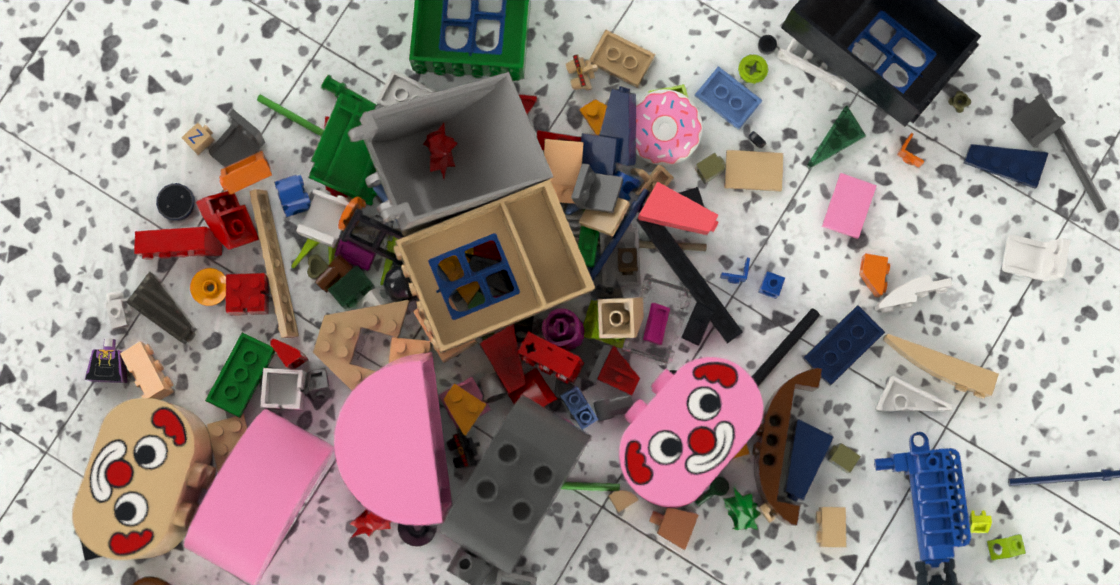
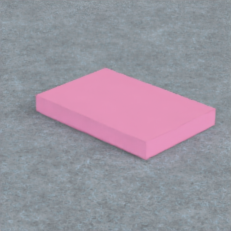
M840 173L822 227L858 239L877 185Z

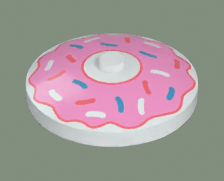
M662 89L652 91L636 102V154L654 165L669 166L684 161L696 150L702 136V119L697 107L687 96L674 90Z

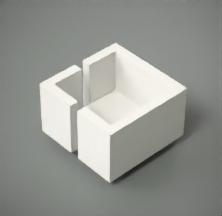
M263 368L260 407L272 410L303 411L305 394L301 390H305L306 372L303 370Z

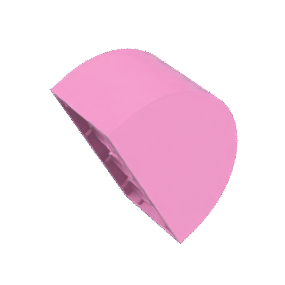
M432 352L396 359L367 377L352 391L345 401L336 424L334 437L335 456L340 474L346 486L367 509L384 519L407 525L443 523L452 508Z
M269 409L263 410L243 434L212 483L191 523L185 538L184 548L251 585H257L333 454L334 446Z

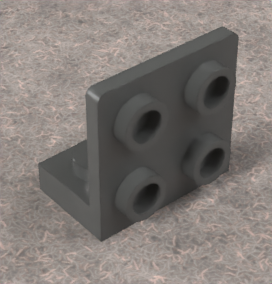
M1041 95L1010 119L1033 148L1066 123Z
M582 164L571 198L578 208L613 213L623 184V178L596 174L589 164Z
M584 337L580 346L569 350L568 352L580 357L585 363L578 377L595 385L612 347L606 344L602 346Z

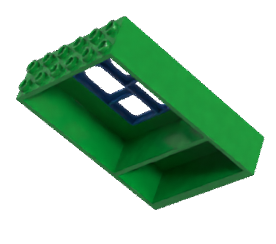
M415 0L409 55L412 70L417 74L431 72L438 76H444L445 74H453L455 77L471 75L473 78L493 77L509 72L512 81L524 79L531 0H502V7L499 13L481 12L478 9L479 0H471L469 19L449 18L447 16L448 0ZM480 19L497 20L500 22L498 45L491 51H483L476 44L477 21ZM448 26L467 27L469 29L468 41L464 47L453 49L447 45L445 33Z

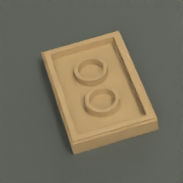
M605 29L589 60L592 65H597L599 69L638 88L655 54Z
M726 151L725 188L782 191L783 153Z

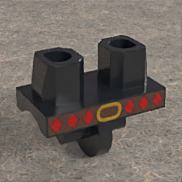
M463 433L452 435L453 438L448 440L446 444L450 451L457 449L460 456L453 458L455 468H468L477 465L474 457L478 455L476 448L481 446L480 442L474 443L472 437L467 438Z

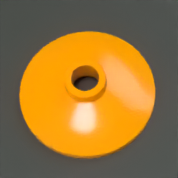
M205 268L197 272L190 283V292L194 300L204 306H214L222 302L226 297V276L214 268ZM210 285H214L213 291H208Z

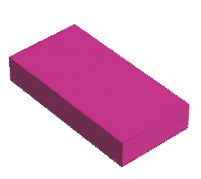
M651 303L643 340L656 345H662L670 308L658 303Z

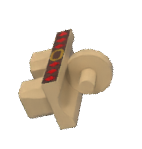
M578 54L573 55V60L565 64L569 74L575 72L578 74L577 78L570 81L574 90H591L590 79L595 78L594 72L598 71V66L592 65L590 60L584 62V58L579 57Z

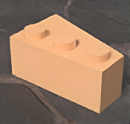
M140 341L120 353L128 371L136 379V386L140 387L144 393L142 398L162 400L174 392L172 389L174 385L168 376H164L162 372L164 368L159 360L155 361L152 356L154 351L149 344Z

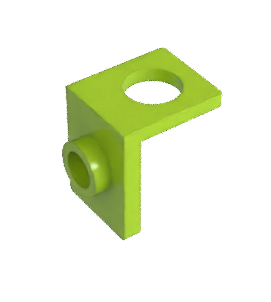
M1021 534L987 541L991 560L1011 558L1026 553ZM995 544H999L1002 547L1000 555L994 551Z

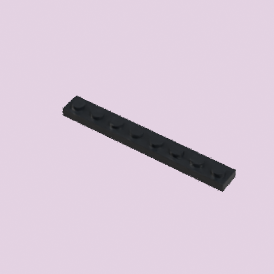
M636 219L637 223L696 303L698 302L715 310L710 322L724 341L728 344L743 333L664 225Z

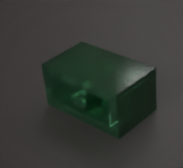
M357 265L331 286L328 291L345 310L354 307L358 303L357 299L362 295L365 296L372 290L374 284Z

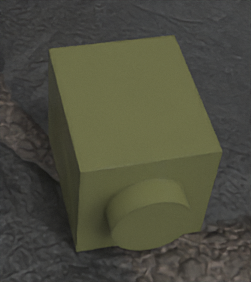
M713 153L697 163L694 169L703 183L706 184L724 173V166L726 164L721 156Z
M842 443L837 446L833 445L828 452L830 456L828 461L845 473H851L861 457Z

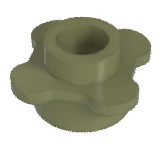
M957 91L956 95L948 100V103L956 108V112L962 113L964 108L971 104V99L962 91Z

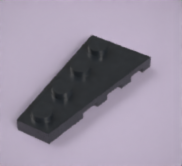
M472 256L469 266L473 272H477L499 262ZM506 270L498 271L486 277L489 287L505 295L514 290Z

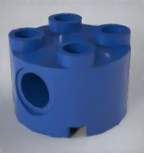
M293 175L274 181L286 218L308 211L311 202L308 193L303 192L305 189L301 175Z

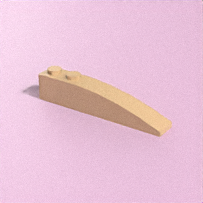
M890 334L884 336L883 340L901 356L930 375L954 385L956 390L962 392L971 391L974 393V396L982 399L992 396L999 373Z

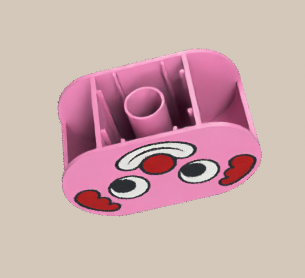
M716 357L699 358L683 365L674 375L668 369H665L651 385L653 388L651 391L656 396L647 405L639 399L625 414L624 417L630 425L625 430L621 439L619 450L620 465L627 482L646 501L665 508H679L691 504L706 490L758 429L763 416L761 393L752 377L743 368L726 359Z

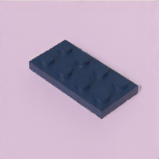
M857 305L803 359L812 369H822L821 378L831 386L885 331Z

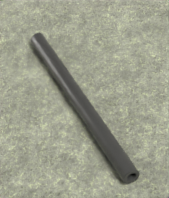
M1041 93V94H1039V95H1037V96L1035 97V99H1036L1038 96L1041 95V96L1046 100V102L1049 104V102H1048L1047 98L1045 97L1044 93ZM1060 127L1054 133L1097 212L1100 213L1106 210V205L1063 127Z

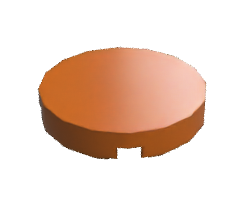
M357 196L348 203L339 220L338 227L344 232L356 209L362 210V207L366 208L364 199Z

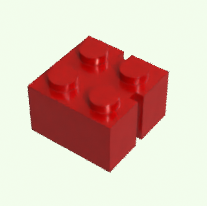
M265 273L226 274L227 314L230 316L248 315V313L251 315H269V297L265 295L269 294V279Z

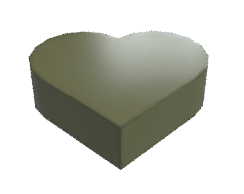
M313 254L308 258L309 268L307 274L311 279L317 280L328 268V264L317 254Z

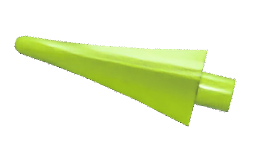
M393 237L392 241L388 240L387 250L394 254L396 240H399ZM387 258L385 259L380 281L381 286L384 283L386 273L393 265V261Z
M308 238L291 267L294 269L319 242Z

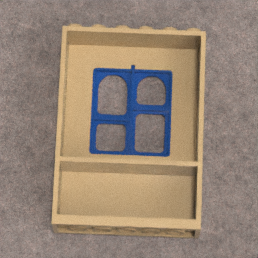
M550 179L396 240V246L394 247L397 259H402L403 265H401L403 274L405 278L409 277L411 281L409 288L412 296H417L419 300L416 302L420 315L424 313L426 320H424L428 333L432 332L434 338L431 339L435 351L439 350L440 354L590 293L595 289ZM493 240L496 243L502 261L480 271L473 272L466 259L465 251ZM455 255L460 262L464 276L452 282L443 281L437 275V265L443 259ZM506 270L514 290L506 295L494 298L486 282V277L498 271ZM477 281L485 297V303L462 312L454 310L449 304L451 292L456 288Z

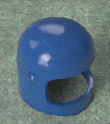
M616 171L615 176L623 178L618 198L630 202V192L634 188L638 189L641 181L621 171Z

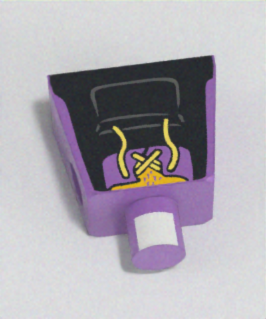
M104 339L103 349L92 350L85 380L90 382L127 383V369L120 355L123 351L115 350V339Z

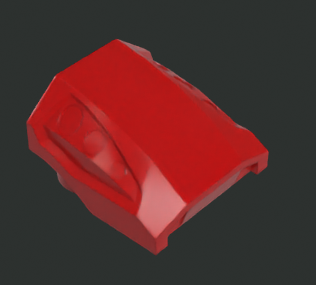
M537 368L524 375L525 385L508 394L514 405L522 395L543 407L557 400V397Z

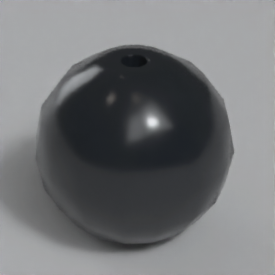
M401 265L392 267L384 278L383 286L386 295L394 302L405 300L412 302L417 299V296H412L409 288L411 281L409 277L405 278Z

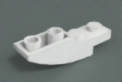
M931 275L911 280L882 299L875 307V311L881 310L882 313L893 311L894 307L900 306L901 309L910 308L917 301V298L929 296V292L936 291V294L947 292V289L953 286L952 280L948 278L932 282Z

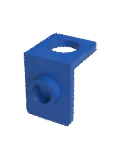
M747 257L745 260L743 275L722 272L720 278L727 279V282L739 284V281L745 282L748 277L750 258Z

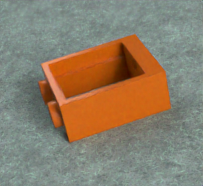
M260 151L221 169V176H219L220 184L223 190H228L231 195L272 176V172L263 151Z

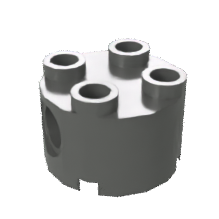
M461 546L455 553L446 571L470 585H484L493 565Z

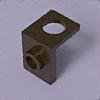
M618 248V272H622V275H634V271H638L637 248ZM630 252L633 255V260L630 263L623 262V253Z

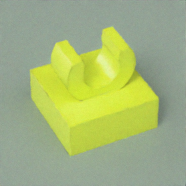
M972 510L969 520L970 532L988 533L992 525L991 516H986L984 510H982L980 516H976L975 511Z

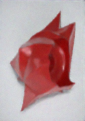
M443 123L437 131L431 132L426 136L427 139L423 145L427 146L431 153V156H429L430 172L440 170L443 179H445L447 167H456L451 150L458 143L454 141V138L446 136Z
M366 508L357 518L349 523L357 528L351 538L364 533L370 538L376 530L391 529L392 521L384 519Z

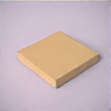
M618 198L613 213L585 209L579 223L582 226L613 237L630 203L627 200Z

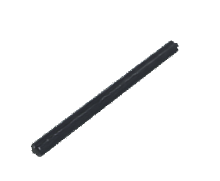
M811 308L752 375V379L757 387L819 318L820 314L817 310Z

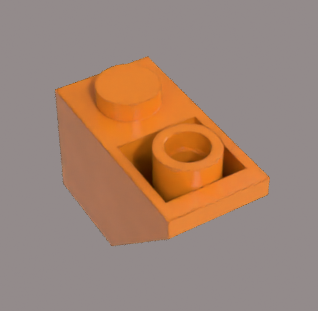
M865 253L862 256L859 276L872 294L879 298L887 290L885 277L886 274H889L890 263H888V257Z

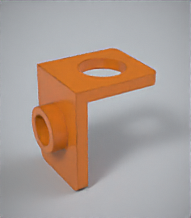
M911 133L897 155L903 158L905 163L920 167L924 160L905 150L914 135Z

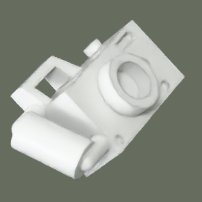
M122 291L107 293V303L105 304L111 328L117 330L130 326V319L127 316V313L132 310L130 300L124 298ZM126 301H127L128 308H125L124 302H126Z

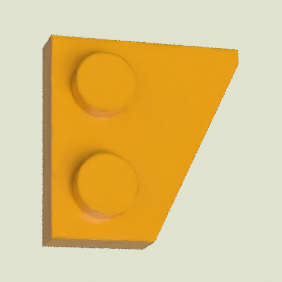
M455 383L443 399L465 436H467L487 406Z

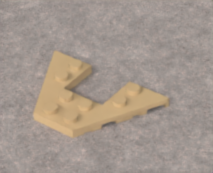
M405 300L324 315L313 353L353 391L363 380L376 372L351 364L362 327L399 338L410 301Z

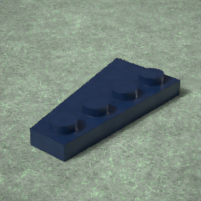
M971 144L968 148L964 164L1036 189L1049 153Z

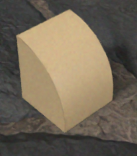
M623 490L608 495L617 512L622 511L639 500L631 492Z

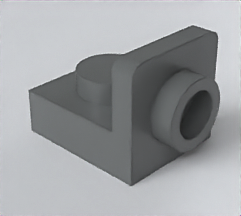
M326 368L306 372L309 393L314 401L332 397Z

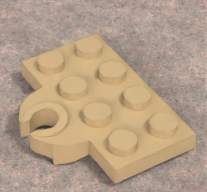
M244 414L241 418L235 416L207 424L218 473L248 429Z

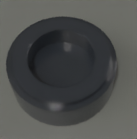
M764 35L759 39L758 49L762 54L769 55L775 51L777 41L773 36Z
M754 131L748 136L749 140L760 149L767 144Z

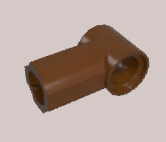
M339 254L317 278L315 283L327 293L340 279H343L353 266Z

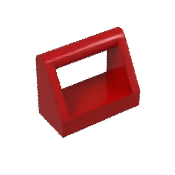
M271 339L270 345L288 369L295 370L308 361L306 355L300 350L277 339Z

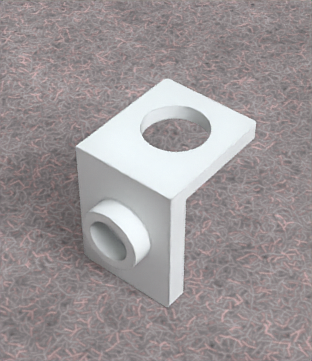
M382 285L370 290L357 303L359 309L388 304L393 301L388 296L387 299H383L380 296V291L386 294Z

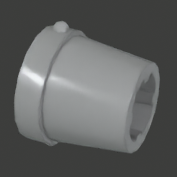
M496 373L485 375L480 379L483 391L482 400L485 403L501 400L508 395Z

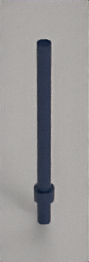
M645 188L637 200H634L631 204V209L589 273L592 281L599 274L636 214L640 213L644 207L643 203L650 194Z
M1102 469L1100 472L1008 479V485L1022 486L1099 479L1111 481L1112 478H1120V470Z

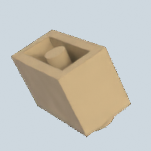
M819 507V511H816V523H819V531H816V542L819 543V547H846V507Z

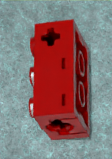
M530 332L527 333L518 350L524 363L531 367L537 365L540 371L549 376L552 373L555 374L559 381L567 385L569 382L575 383L585 364L580 357Z

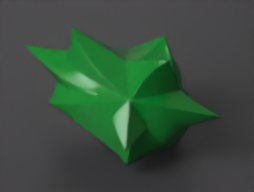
M734 488V497L723 498L728 515L734 522L735 527L732 529L747 530L752 528L758 530L755 519L761 515L756 510L758 503L753 502L751 493L741 495Z

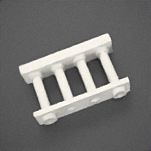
M794 38L787 50L782 48L779 50L777 57L780 58L781 62L792 64L830 84L829 86L834 90L843 91L848 84L839 74L834 76L826 72L829 66L822 62L820 68L809 63L814 55L809 50H807L803 59L794 55L793 53L799 43ZM855 42L852 53L861 59L866 47Z

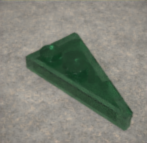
M848 106L844 107L806 165L808 169L813 168L866 137V134Z

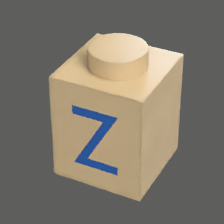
M196 123L181 137L197 155L215 141L211 136L213 132L206 125L202 127L199 123Z

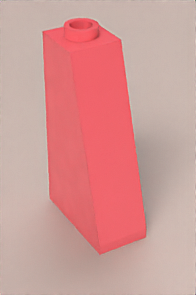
M659 182L656 183L637 218L641 221L707 235L710 231L714 232L719 223L716 221L718 214Z

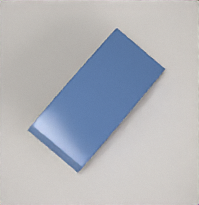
M577 385L560 395L581 430L598 420Z

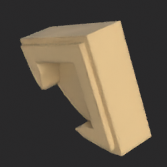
M762 503L757 507L768 523L775 519L767 503Z

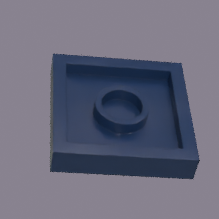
M582 133L581 142H584L582 164H589L596 174L615 176L620 138Z

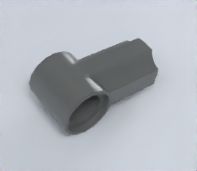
M631 395L593 402L598 421L626 414L633 406Z

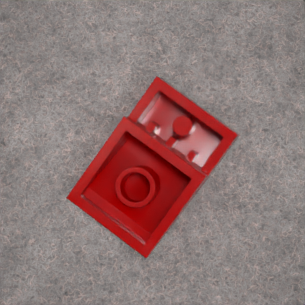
M228 191L204 197L196 202L208 227L228 250L259 240L246 205L240 206L235 193L230 195Z

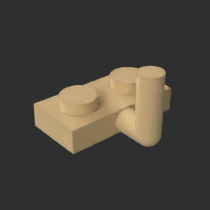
M657 165L650 175L643 169L632 168L630 171L632 175L639 176L644 180V183L635 192L638 197L644 188L651 194L657 182L667 186L674 178L662 165Z

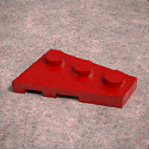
M513 324L479 343L508 394L526 384Z

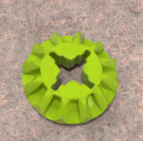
M755 54L745 56L738 66L740 78L745 80L746 83L756 84L762 82L768 74V64L765 59ZM756 63V70L758 72H754L752 75H750V69H748V67L752 68Z

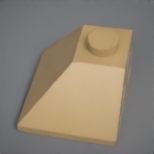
M643 297L598 299L599 338H636L644 317Z

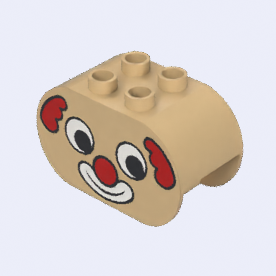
M136 398L125 401L114 407L107 414L101 425L72 510V521L75 531L80 540L90 550L103 557L115 560L149 559L168 553L183 540L201 505L197 502L202 488L209 490L216 475V467L210 466L213 450L208 429L203 421L185 408L153 398Z

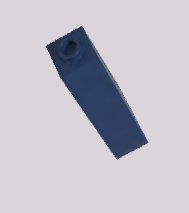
M619 86V89L611 90L600 135L620 138L617 163L635 166L636 94L631 93L629 88Z
M800 419L794 423L783 492L787 494L786 497L795 502L804 500L834 438Z

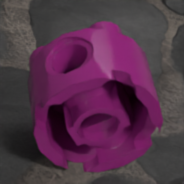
M565 308L555 309L544 319L542 332L548 342L566 351L575 349L582 344L585 332L583 322L570 310Z

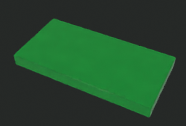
M242 332L205 401L241 418L263 377V368H268L275 354L272 346Z

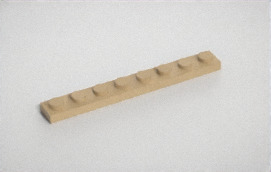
M254 189L249 191L262 247V256L267 270L266 274L269 279L270 292L274 302V311L279 325L278 329L281 338H295L299 336L268 192L266 190Z

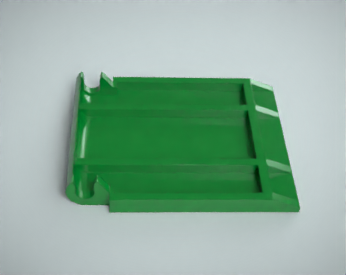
M340 92L310 162L313 163L308 178L351 198L358 196L364 199L367 205L372 206L373 199L377 194L373 187L368 188L365 179L377 171L364 139L352 142L348 132L353 128L362 126L360 119L363 113L375 110V108Z

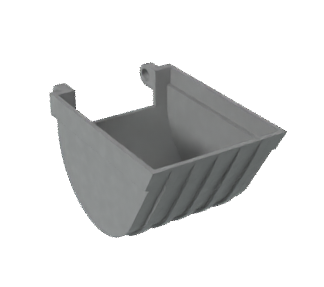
M509 72L365 112L360 119L362 126L353 128L348 132L352 142L364 139L377 171L365 179L368 188L382 184L388 198L387 201L376 207L379 215L382 216L384 222L396 219L403 236H409L553 178V174ZM443 123L446 136L454 138V141L458 143L451 150L456 167H447L445 179H443L440 170L430 172L429 156H431L428 147L423 145L427 139L426 136L431 132L437 131Z

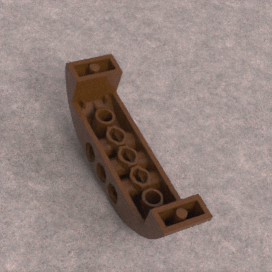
M820 368L799 373L782 384L767 402L761 423L755 432V435L758 436V441L753 445L752 455H755L754 478L758 493L763 503H767L771 509L770 512L778 520L789 526H797L800 506L777 502L794 390L800 389L813 392L818 389L822 371ZM770 417L776 420V426L770 424ZM767 436H769V437L772 438V440H773V445H772V446H770L769 444H767V442H766ZM764 456H768V457H769V459H770V464H769V465H766V464L763 462V457H764Z

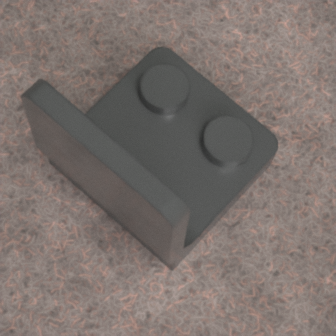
M233 108L226 113L229 118V128L209 149L210 156L224 167L257 153L265 144L261 132Z

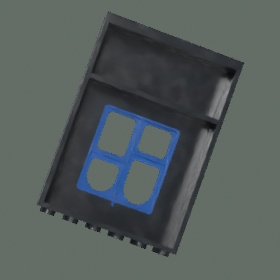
M799 0L790 10L781 26L785 32L904 127L909 122L914 123L980 45L977 41L981 38L978 32L937 0ZM879 19L884 20L896 30V34L887 44L881 43L869 32ZM902 38L908 39L924 53L925 63L922 66H911L893 52V48ZM861 39H866L886 55V60L877 70H873L852 53L855 42L858 43ZM896 63L907 73L908 82L905 86H894L883 78L884 72L891 64Z

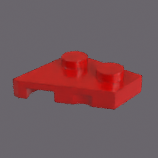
M613 346L597 380L632 396L640 377L631 368L626 359L623 358L618 349Z

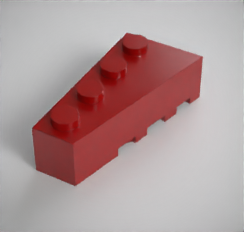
M205 226L135 231L134 254L142 256V259L152 260L154 257L169 259L171 257L185 258L188 256H222V243L216 238L210 228Z

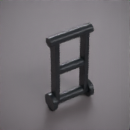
M356 209L340 239L343 242L349 240L392 260L394 266L403 264L402 259L398 260L396 254L381 248L380 245L386 234L397 239L406 236H403L402 232L364 215L361 209ZM358 221L380 230L373 243L352 234Z

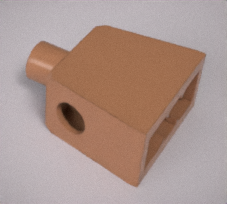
M666 508L664 515L653 511L649 522L659 525L658 535L677 547L686 550L699 515Z

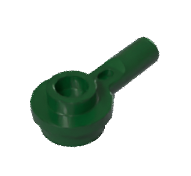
M716 477L710 484V489L699 496L694 502L699 507L714 495H725L729 490L728 481L723 477Z

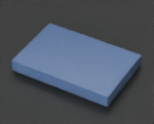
M719 66L695 94V97L738 130L762 102V99Z

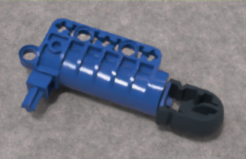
M916 432L909 437L910 452L891 454L890 458L874 459V467L876 471L892 469V472L904 471L905 475H909L919 558L922 560L914 562L915 571L918 572L916 576L917 585H958L957 575L953 571L955 568V560L952 559L955 557L954 547L967 546L971 541L960 454L954 448L930 450L927 435L923 432ZM916 435H920L924 440L923 445L920 447L916 446L913 442ZM955 473L958 475V480H957V481H956V478H955ZM960 512L963 514V520H962V522H961ZM944 562L943 572L945 573L946 581L939 574L931 575V580L928 582L926 564H929L931 568H940L939 564Z

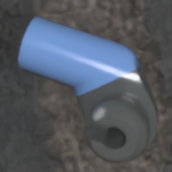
M560 203L565 215H572L581 209L576 204Z

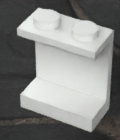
M322 188L320 190L314 189L313 194L315 196L303 224L298 225L296 232L301 236L335 248L342 231L338 227L339 220L349 203V199L340 195L334 197L330 195L331 192Z

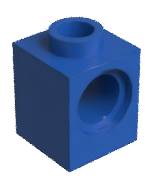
M767 271L758 293L777 299L785 277Z

